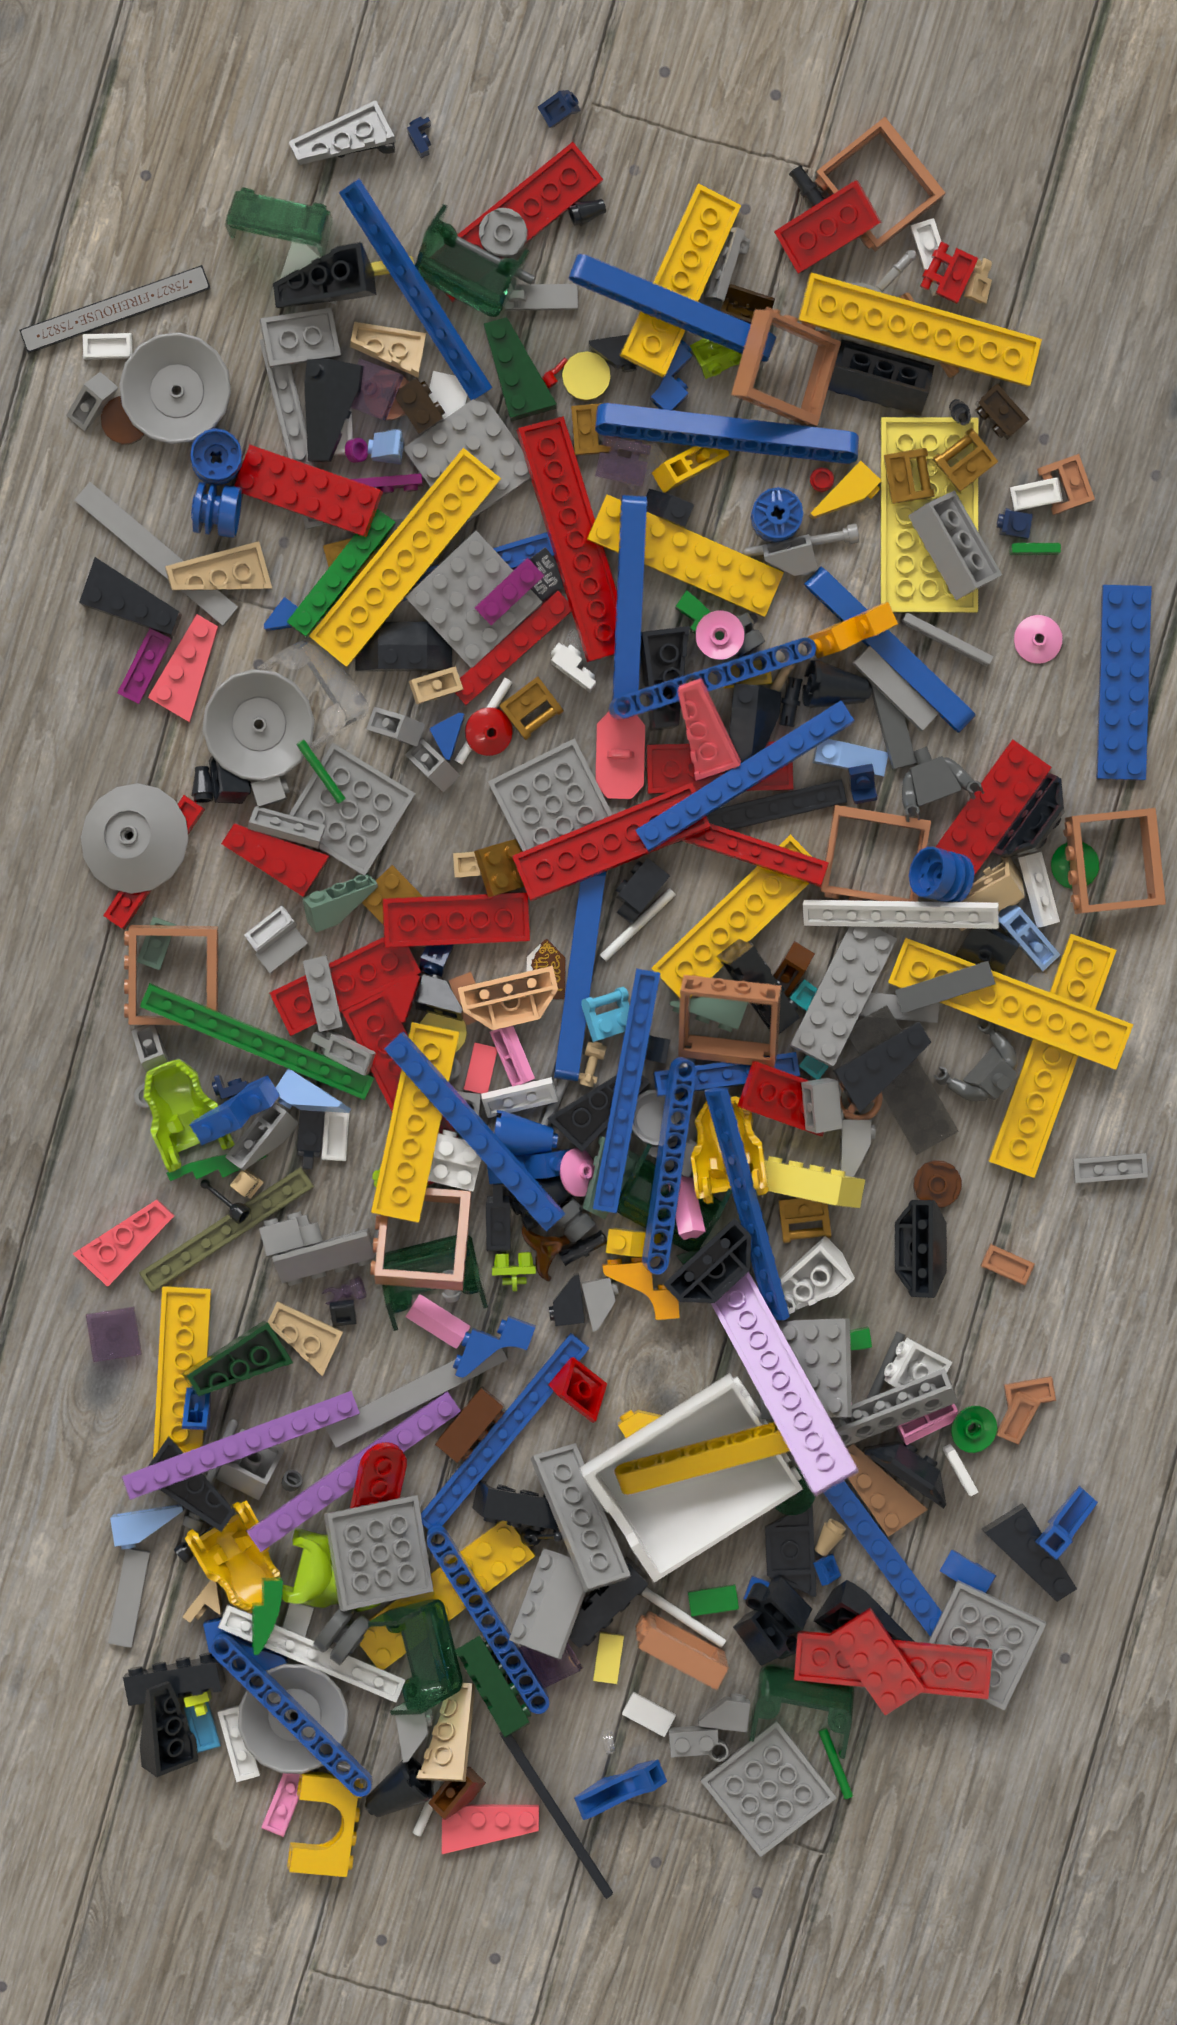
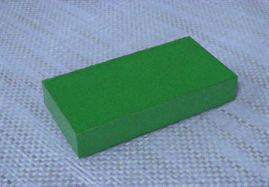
M1013 543L1009 547V555H1058L1061 553V544Z
M735 1584L688 1591L691 1617L739 1609Z

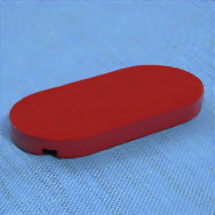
M383 1442L372 1446L365 1452L360 1460L350 1508L400 1498L407 1468V1458L399 1446L394 1443Z

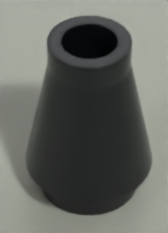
M603 199L575 202L568 210L572 223L575 226H583L599 215L606 213V206Z
M208 766L195 767L191 796L194 797V802L196 803L213 801L214 794Z

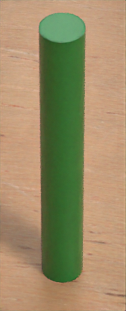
M304 739L296 744L335 801L338 804L346 799L309 745Z
M823 1728L818 1731L842 1795L844 1799H849L853 1797L852 1791L827 1728Z

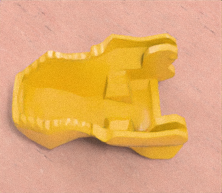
M734 1096L731 1097V1103L737 1119L741 1140L744 1144L747 1162L750 1166L753 1187L757 1190L758 1196L765 1195L769 1189L763 1145L752 1130L754 1120L752 1112L737 1107L740 1098ZM706 1101L694 1122L698 1133L697 1146L694 1147L691 1154L696 1197L697 1199L703 1198L706 1204L713 1203V1194L732 1190Z
M237 1501L232 1504L237 1514L231 1517L222 1532L213 1528L199 1537V1534L191 1529L187 1532L184 1539L206 1577L223 1587L229 1603L252 1614V1603L262 1602V1578H280L281 1575L280 1571L271 1561L268 1551L270 1546L260 1552L247 1533L248 1529L259 1522L247 1501L242 1503Z

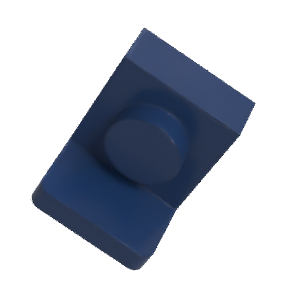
M569 90L558 91L538 106L549 128L555 127L571 114H577L581 111L578 106L579 101L577 97Z
M418 117L409 123L410 126L407 127V134L422 159L430 155L428 147L431 146V143L426 133L421 134L420 132L429 128L431 121L429 117L424 119Z
M1005 508L1003 514L999 513L996 528H1000L999 535L1029 539L1033 514L1010 511V509Z
M867 764L848 768L849 787L854 804L876 801L878 796L875 788L873 765Z
M454 944L427 945L420 959V970L424 971L427 975L435 974L442 977L444 967Z
M221 1075L214 1076L215 1082H212L216 1096L220 1095L221 1099L237 1095L249 1084V1081L242 1082V1079L238 1078L227 1082L229 1087L225 1088Z

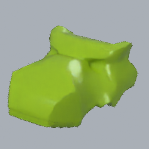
M180 1059L164 1063L147 1071L143 1096L152 1112V1138L169 1173L181 1168L182 1162L178 1152L200 1143L190 1124L195 1119L218 1106L214 1100L210 1099L203 1092L198 1072ZM231 1133L218 1138L223 1150L235 1145Z
M295 1528L292 1545L303 1548L294 1587L283 1585L282 1599L287 1603H301L318 1608L339 1604L328 1535ZM381 1603L356 1608L355 1611L369 1610L379 1606Z

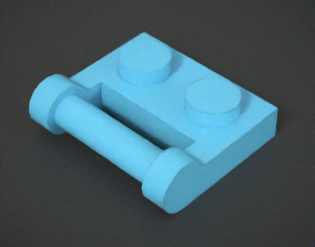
M625 987L616 988L614 992L596 998L588 997L582 1000V1009L593 1042L625 1032L630 1007L628 1002L629 994ZM617 1002V1009L596 1015L595 1009L597 1007Z

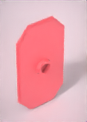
M608 711L597 723L595 780L606 798L632 799L644 786L645 724L637 715L618 720L613 718Z

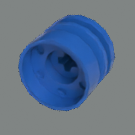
M215 428L204 431L193 442L190 453L193 471L200 480L209 485L213 483L219 486L227 484L236 478L241 469L242 452L240 444L234 435L226 430ZM220 454L222 463L215 462L213 464L212 455L217 457Z
M199 482L193 497L191 510L193 532L200 533L203 523H205V534L210 535L215 524L217 525L219 536L235 538L240 520L242 488L225 485L221 496L217 495L216 484H211L209 494H207V484Z
M780 487L768 489L761 493L754 502L750 516L752 528L757 536L764 541L776 543L788 540L794 536L801 525L803 518L802 503L797 495L788 489ZM775 508L779 512L783 511L780 520L776 516L772 517Z
M926 847L920 850L914 857L909 871L910 886L915 894L941 902L963 901L969 894L974 881V867L967 856L936 847Z

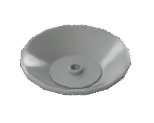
M180 332L156 335L139 345L126 361L119 384L122 407L132 424L149 438L169 444L192 442L204 431L214 429L226 413L231 394L229 372L219 353L201 338ZM175 387L181 388V393L179 395L173 394V389Z
M252 669L232 675L214 690L204 710L202 730L209 752L223 769L241 779L266 781L287 774L302 762L304 755L296 744L304 739L310 747L313 739L314 717L309 700L295 682L277 672ZM256 720H262L264 726L258 729L254 723Z
M139 783L116 787L100 797L86 815L81 834L83 858L94 877L110 889L131 894L153 890L171 879L184 861L189 841L186 818L176 801L159 788ZM133 832V838L127 840V834Z
M283 1664L267 1670L342 1745L348 1732V1707L341 1689L326 1673L302 1664ZM260 1676L252 1682L255 1686H261L264 1683ZM246 1689L239 1705L238 1729L246 1749L261 1765L279 1773L304 1774L324 1766ZM273 1692L268 1695V1699L272 1703L281 1701V1697L277 1693ZM288 1710V1711L285 1712L286 1717H287L289 1720H296V1719H292L291 1716H290V1713L296 1712V1711H294V1710ZM305 1727L303 1729V1733L307 1737H313L316 1734L312 1727ZM329 1744L320 1746V1750L324 1754L333 1752V1748Z

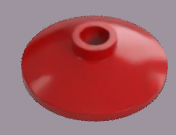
M486 707L477 710L469 717L465 726V738L468 745L473 751L484 756H493L501 753L507 748L512 739L513 729L510 719L504 712L496 708ZM490 728H493L495 731L492 737L487 735V731Z

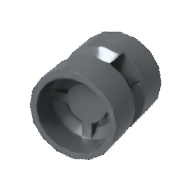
M748 612L738 617L744 628V642L736 653L739 658L765 642L760 631L754 630L755 623Z
M575 1198L571 1199L561 1208L565 1215L555 1223L558 1228L565 1229L564 1235L572 1244L596 1224L588 1213H582V1206Z

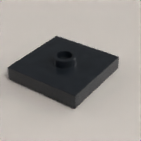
M972 928L956 952L955 957L976 965L988 961L991 970L1001 974L1020 943L995 929Z

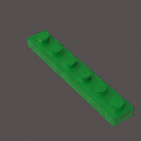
M377 508L367 537L357 534L353 536L287 620V624L307 638L396 525V522Z

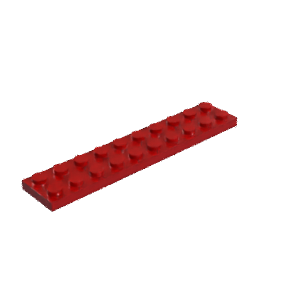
M564 416L520 427L516 431L586 661L591 662L612 656L615 651L617 590L604 547L587 540L595 518Z

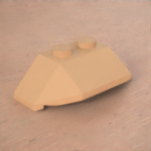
M553 966L458 988L463 1012L491 1030L539 1020L558 991Z

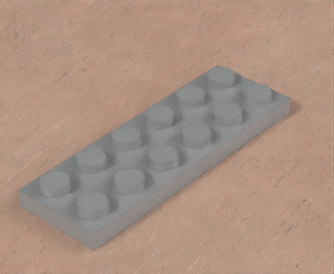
M849 926L789 1046L833 1068L897 938L876 927Z
M576 1443L533 1455L531 1462L584 1591L588 1592L628 1579L631 1576L603 1507L581 1473L580 1467L584 1465Z

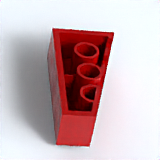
M233 824L221 843L302 897L307 895L331 858L328 855L237 824Z

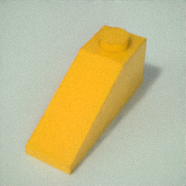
M694 446L663 462L652 472V475L662 492L666 493L725 459L730 454L724 449Z
M860 461L810 513L809 517L815 519L862 502L867 497L872 499L881 490L878 485L882 480Z

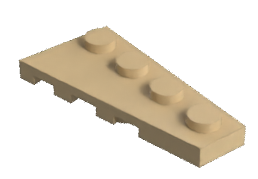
M259 541L165 566L171 590L272 589Z
M449 1683L439 1711L441 1714L437 1725L434 1726L433 1737L429 1748L426 1749L423 1758L425 1760L421 1770L418 1772L417 1779L466 1781L475 1684Z

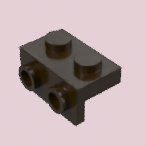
M729 284L721 312L751 324L755 310H765L766 307L772 309L775 298Z
M416 377L392 394L418 434L421 435L439 422H443L444 418L442 415L445 414V411L438 401L433 403L429 397L432 391L426 382L420 383Z
M998 384L993 386L975 403L977 406L975 410L983 420L988 418L994 425L992 430L1000 438L1004 436L1008 440L1029 421L1024 412Z

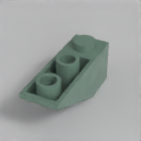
M367 873L365 876L358 875L354 879L343 883H336L330 888L315 891L303 897L302 900L308 924L316 933L338 925L378 887V883Z
M709 997L690 998V1012L696 1014V1020L709 1024L710 1020L719 1023L718 1028L732 1032L733 1028L739 1029L748 1002ZM680 1000L670 1001L669 1005L674 1006L672 1011L680 1014Z

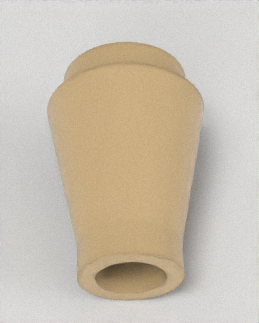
M829 1519L823 1525L815 1551L823 1556H827L845 1536L846 1528L838 1521Z

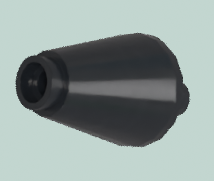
M560 1176L535 1179L559 1207L573 1197L564 1188ZM508 1189L511 1198L514 1200L510 1203L515 1215H521L525 1229L529 1231L537 1227L539 1223Z

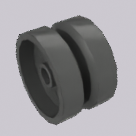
M339 1608L313 1643V1646L321 1652L327 1651L333 1643H336V1646L330 1653V1659L339 1666L349 1654L351 1655L364 1639V1634L372 1624L363 1615L359 1616L352 1625L348 1624L355 1614V1609L340 1611Z

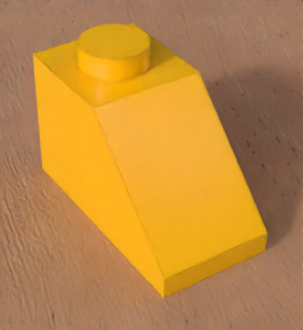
M610 1228L608 1231L606 1253L642 1257L646 1232ZM656 1234L654 1236V1243H660L661 1234Z
M629 1410L619 1417L621 1421L618 1422V1426L625 1438L662 1415L641 1410L633 1413L632 1410Z

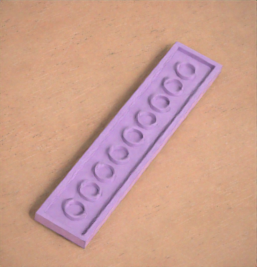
M747 1272L715 1303H711L816 1496L859 1471L752 1276Z

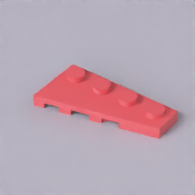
M197 614L148 696L149 699L188 722H191L193 710L198 699L218 626Z
M702 678L679 686L678 694L683 719H685L686 734L690 743V754L694 763L696 781L740 766L741 760Z
M157 1199L74 1252L73 1255L109 1287L175 1215Z
M467 1804L448 1819L444 1820L442 1818V1854L539 1831V1805Z

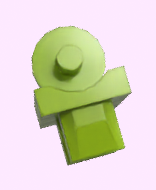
M531 1252L518 1253L519 1265L509 1266V1253H496L494 1266L492 1267V1276L512 1275V1278H502L503 1285H512V1291L517 1292L518 1284H527V1278L517 1277L518 1274H536V1265H533Z

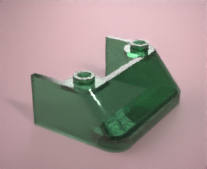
M242 187L240 191H235L227 213L225 227L231 238H235L237 230L314 246L318 248L320 257L326 255L333 218L331 212L326 210V205L313 203L310 206L258 195L255 194L254 190Z
M443 204L426 229L415 266L428 284L487 316L497 317L503 310L522 274L530 250L525 248L518 261L512 258H503L496 265L456 243L458 234L455 228L443 222L448 207Z
M649 1144L646 1145L621 1189L617 1209L620 1215L644 1228H647L655 1165L651 1161L645 1160L652 1147ZM666 1184L661 1188L662 1196L669 1193V1187ZM728 1189L721 1201L713 1196V1203L706 1204L703 1198L698 1199L705 1232L698 1238L683 1240L679 1235L675 1219L672 1243L688 1252L698 1251L719 1220L732 1194V1190ZM660 1209L658 1211L657 1218H665L667 1215V1209ZM663 1232L657 1233V1234H661V1237H662V1238L664 1237Z
M457 1235L386 1252L383 1269L443 1273L446 1270H454ZM468 1235L463 1291L461 1292L464 1294L479 1293L483 1308L485 1309L488 1308L483 1279L472 1237ZM382 1285L385 1305L393 1330H398L396 1313L406 1311L412 1306V1295L435 1289Z
M431 1599L390 1609L368 1622L369 1627L386 1626L390 1633L401 1632L412 1677L404 1682L402 1688L405 1702L390 1710L391 1715L422 1714L461 1690L463 1684L462 1674L445 1606L441 1600Z
M772 1664L764 1666L758 1676L747 1733L749 1741L754 1742L758 1718L773 1719L779 1714L781 1703L829 1712L827 1718L828 1726L833 1732L840 1733L837 1751L839 1757L845 1759L852 1725L854 1687L794 1680L795 1669Z

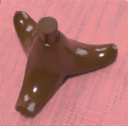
M523 1225L522 1236L524 1241L536 1251L537 1272L542 1279L549 1282L552 1278L549 1276L548 1270L552 1260L561 1251L563 1246L569 1244L570 1241L565 1235L561 1237L540 1236L531 1230L527 1231Z

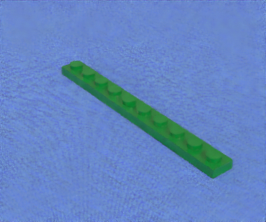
M149 983L140 1003L141 1008L365 1100L374 1080L372 1075H362L324 1055Z

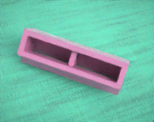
M514 1026L490 1031L511 1085H521L535 1079Z
M681 1176L675 1219L679 1235L683 1240L698 1238L705 1232L699 1200L695 1193L694 1178Z
M419 1294L405 1316L455 1349L458 1348L465 1333L471 1327L421 1294Z
M955 1404L901 1424L897 1426L900 1437L908 1445L953 1423L958 1410Z

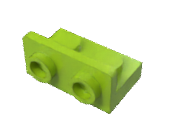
M705 338L689 345L705 379L717 376L734 365H739L743 355Z

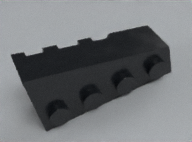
M94 557L79 601L81 605L173 637L175 636L182 616L178 610Z
M211 1652L199 1655V1659L190 1660V1657L176 1659L174 1664L166 1665V1662H158L152 1664V1668L143 1670L142 1666L130 1668L128 1673H125L123 1676L128 1706L145 1704L147 1688L166 1681L171 1683L177 1698L186 1695L185 1692H190L193 1696L204 1694L203 1692L209 1691V1688L213 1689V1693L221 1692L226 1683L223 1665Z

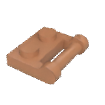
M1079 454L1037 469L1039 476H1042L1043 480L1052 479L1051 472L1058 470L1068 502L1053 503L1051 508L1053 515L1095 500Z

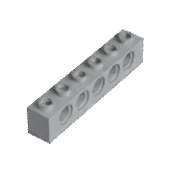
M944 1368L853 1404L852 1417L830 1418L844 1446H848L958 1403V1400Z

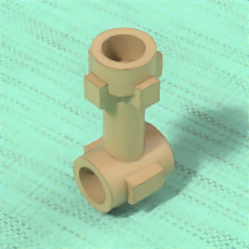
M588 1041L584 1055L589 1056L585 1073H580L579 1084L593 1088L594 1083L597 1082L598 1077L594 1076L598 1059H604L607 1046L602 1045L603 1043Z

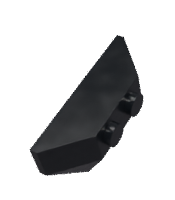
M384 622L355 657V671H442L452 667V647L428 622Z
M1047 773L994 847L993 853L1007 858L1033 853L1044 846L1047 836L1052 829L1060 824L1061 817L1065 812L1060 777Z
M911 1200L895 1222V1272L903 1285L909 1290L908 1292L911 1297L935 1298L947 1272V1223L935 1200Z
M734 1218L664 1283V1286L679 1302L715 1303L750 1271L751 1235Z
M899 1441L864 1447L862 1452L943 1509L945 1508L946 1499L941 1472L936 1467L938 1462L928 1455H925L924 1458L916 1453L918 1449L912 1444H902Z

